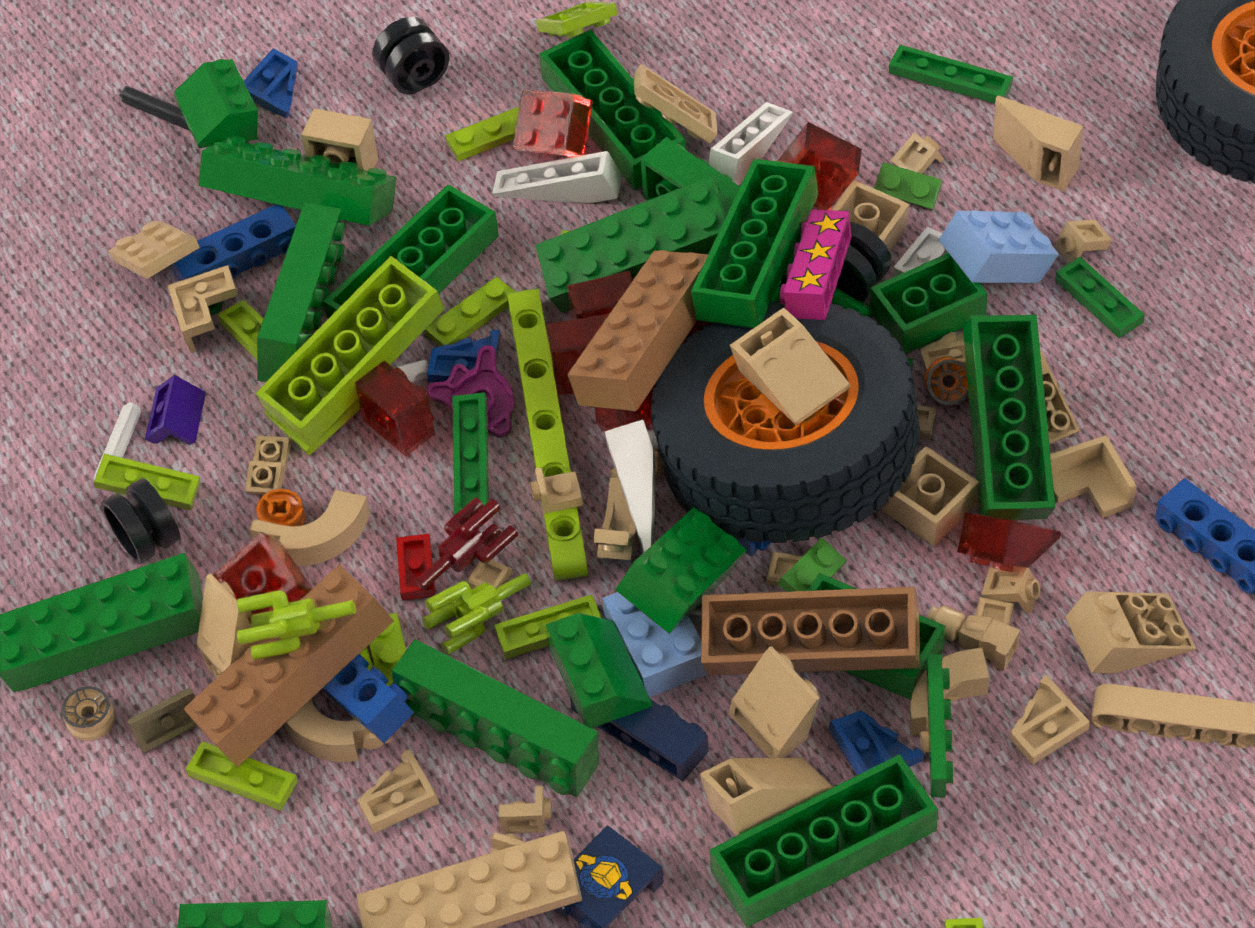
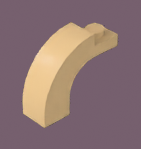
M610 478L604 523L602 528L595 529L594 543H598L597 557L632 560L637 551L639 538L619 478Z
M335 490L326 511L315 521L303 526H284L254 519L249 529L253 545L266 554L278 552L280 564L286 566H308L330 560L347 550L363 532L370 516L367 496Z
M982 648L963 650L942 658V668H949L950 688L949 690H943L944 699H950L952 703L961 698L988 694L989 674ZM927 670L919 678L914 688L910 707L911 736L920 735L923 753L929 752Z
M313 697L283 724L287 734L298 747L317 758L328 761H359L358 748L364 747L365 749L372 750L380 748L384 744L356 719L338 721L325 717L315 708ZM391 737L385 743L391 742Z

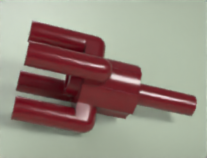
M475 497L444 525V530L449 537L438 546L440 559L415 580L421 590L427 589L450 567L455 572H461L475 558L482 563L490 562L518 536V532L512 526H508L502 533L495 524H491L482 533L478 530L501 509L495 500L491 499L484 506Z

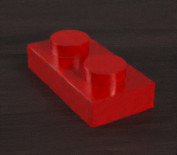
M430 533L396 537L402 601L433 597L435 595L434 582L425 590H421L415 582L419 576L433 565Z

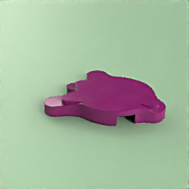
M486 345L479 349L473 369L468 370L464 365L456 364L446 381L433 382L427 387L426 393L429 399L442 403L450 409L452 414V396L485 393L487 397L488 433L501 438L511 432V418L515 407V397L507 379L497 370V353L494 347Z

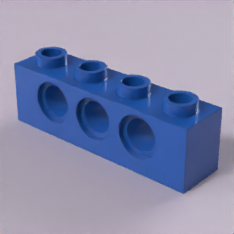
M275 204L198 240L199 249L171 264L173 273L178 281H182L228 265L234 279L239 273L252 267H260L267 260L280 254H286L296 225L283 206Z
M1186 478L1182 479L1157 502L1155 520L1159 527L1167 533L1172 532L1183 540L1184 545L1191 552L1200 553L1208 559L1211 566L1217 572H1225L1233 578L1242 591L1255 595V530Z
M358 654L321 690L381 742L385 743L414 712L405 703L409 698L407 694L395 683H392L390 686L386 685L389 680L374 666L368 670L369 663Z

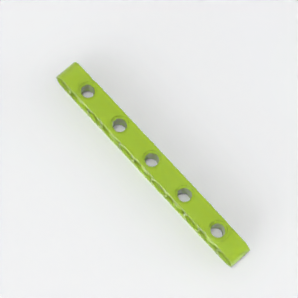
M539 288L507 293L535 467L542 468L543 477L569 473L571 470ZM577 507L543 514L554 580L588 576Z

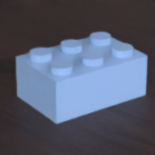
M956 211L939 238L940 243L972 283H1038L1043 279L1059 255L1052 247L1050 239L1042 234L1034 225L1033 219L1021 211Z
M618 592L602 598L604 617L614 621L649 697L708 675L701 664L702 641L689 616L669 634Z

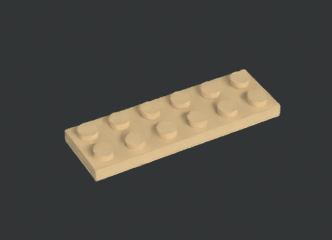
M564 830L357 894L362 928H495L582 901L569 838Z

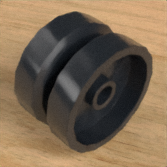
M414 16L401 18L387 26L376 39L372 50L375 64L400 93L407 95L415 94L436 84L446 72L450 60L449 50L423 19Z
M850 222L852 238L836 288L863 302L870 295V288L880 282L888 273L892 260L887 246L874 232L865 226Z
M144 477L127 486V498L119 493H115L101 502L102 511L113 533L137 564H141L155 555V544L165 549L181 540L178 526L171 512L156 489Z

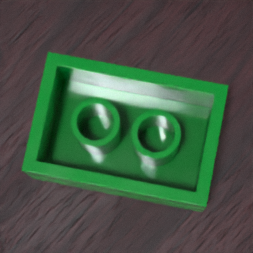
M947 253L871 287L870 306L875 308L872 315L880 326L882 325L888 330L893 338L895 337L905 354L942 338L952 331L956 332L964 328L970 316H986L988 293L980 283H972L952 256Z

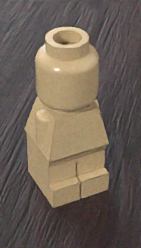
M945 605L940 608L933 606L927 615L928 619L945 625V639L949 641L959 639L958 645L965 650L982 648L984 657L993 661V667L1005 671L1019 646L1020 630L998 621L994 617L969 615L966 619L964 613Z

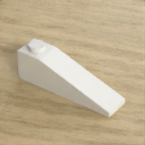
M766 102L711 148L708 164L721 174L728 175L736 184H742L753 159L763 158L793 115V112Z
M604 151L497 171L492 195L494 197L594 203L618 198L622 174L609 152Z
M640 420L605 431V437L644 553L654 544L656 477L654 450L659 449L654 430L647 431L644 420Z

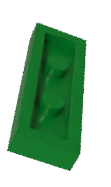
M1078 257L1056 271L1055 280L1118 338L1144 323L1145 315L1082 257Z

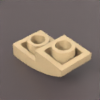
M257 435L253 461L249 462L245 486L246 494L264 495L271 490L281 489L292 443L289 437Z

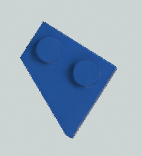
M273 48L244 80L253 101L271 112L287 118L292 103L298 61Z
M500 330L489 331V337L473 342L471 337L459 340L453 345H443L432 349L427 371L428 382L446 381L456 364H462L468 370L473 369L476 364L478 351L483 346L489 345L494 347L498 355L501 339Z
M862 710L830 721L828 730L857 775L899 754L909 767L923 761L925 754L921 749L916 747L914 750H911L897 740L898 734L887 727L880 726L874 718Z

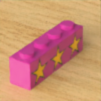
M811 209L807 222L802 223L800 243L796 242L794 247V262L788 264L787 283L782 284L780 288V303L785 304V309L795 318L826 320L852 238L849 211Z

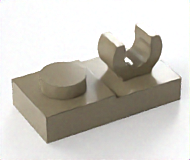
M190 687L127 720L143 753L197 726L184 710L195 698Z

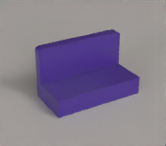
M173 375L159 385L155 391L145 440L158 444L169 435H172L188 445L195 443L206 395L205 391L176 375Z

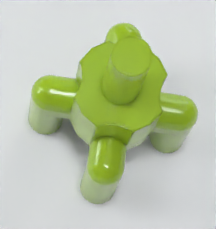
M523 573L497 588L485 582L472 590L466 581H461L425 600V605L431 613L424 616L422 622L429 630L456 615L457 620L444 626V630L450 639L441 643L442 649L447 655H450L485 632L483 622L503 611L501 601L531 585V580L526 573Z
M281 590L241 598L237 600V608L240 613L272 606L273 611L251 615L252 628L238 630L237 639L239 644L275 637L282 639L252 646L251 655L254 660L286 654L299 648L300 636L315 634L317 629L320 628V621L356 614V606L354 601L350 600L316 608V604L311 598L289 603L286 593Z

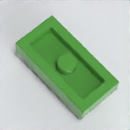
M883 162L874 189L908 204L933 211L943 181L939 178Z
M821 538L781 577L777 584L786 592L808 591L819 573L832 578L846 563L847 559Z

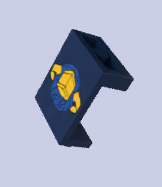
M607 825L573 859L582 901L554 910L563 917L570 915L578 922L579 928H609V925L646 887L655 892L664 883L662 866Z

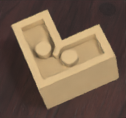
M228 265L168 285L181 332L190 353L196 352L192 337L215 329L208 306L238 296V291Z
M1107 435L1050 454L1054 497L1057 503L1088 493L1102 518L1133 508L1136 484Z

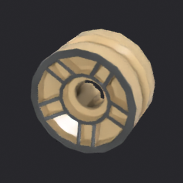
M91 686L81 687L71 692L64 699L61 708L62 716L66 722L67 729L75 738L84 741L96 740L106 735L112 728L115 721L114 710L109 697L103 690ZM87 712H91V714H93L92 716L86 718Z

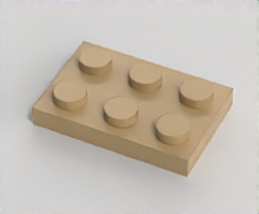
M640 64L634 73V94L636 99L648 108L653 106L661 111L662 116L670 123L677 124L678 122L687 128V132L696 140L701 141L704 139L711 144L717 136L716 112L643 64Z
M152 221L144 225L142 231L133 237L127 236L118 240L115 244L116 247L108 252L115 263L148 279L199 249L200 246L194 236L162 221Z

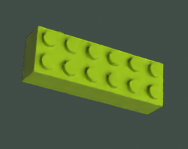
M390 256L256 392L265 411L311 447L444 311V306L437 290Z

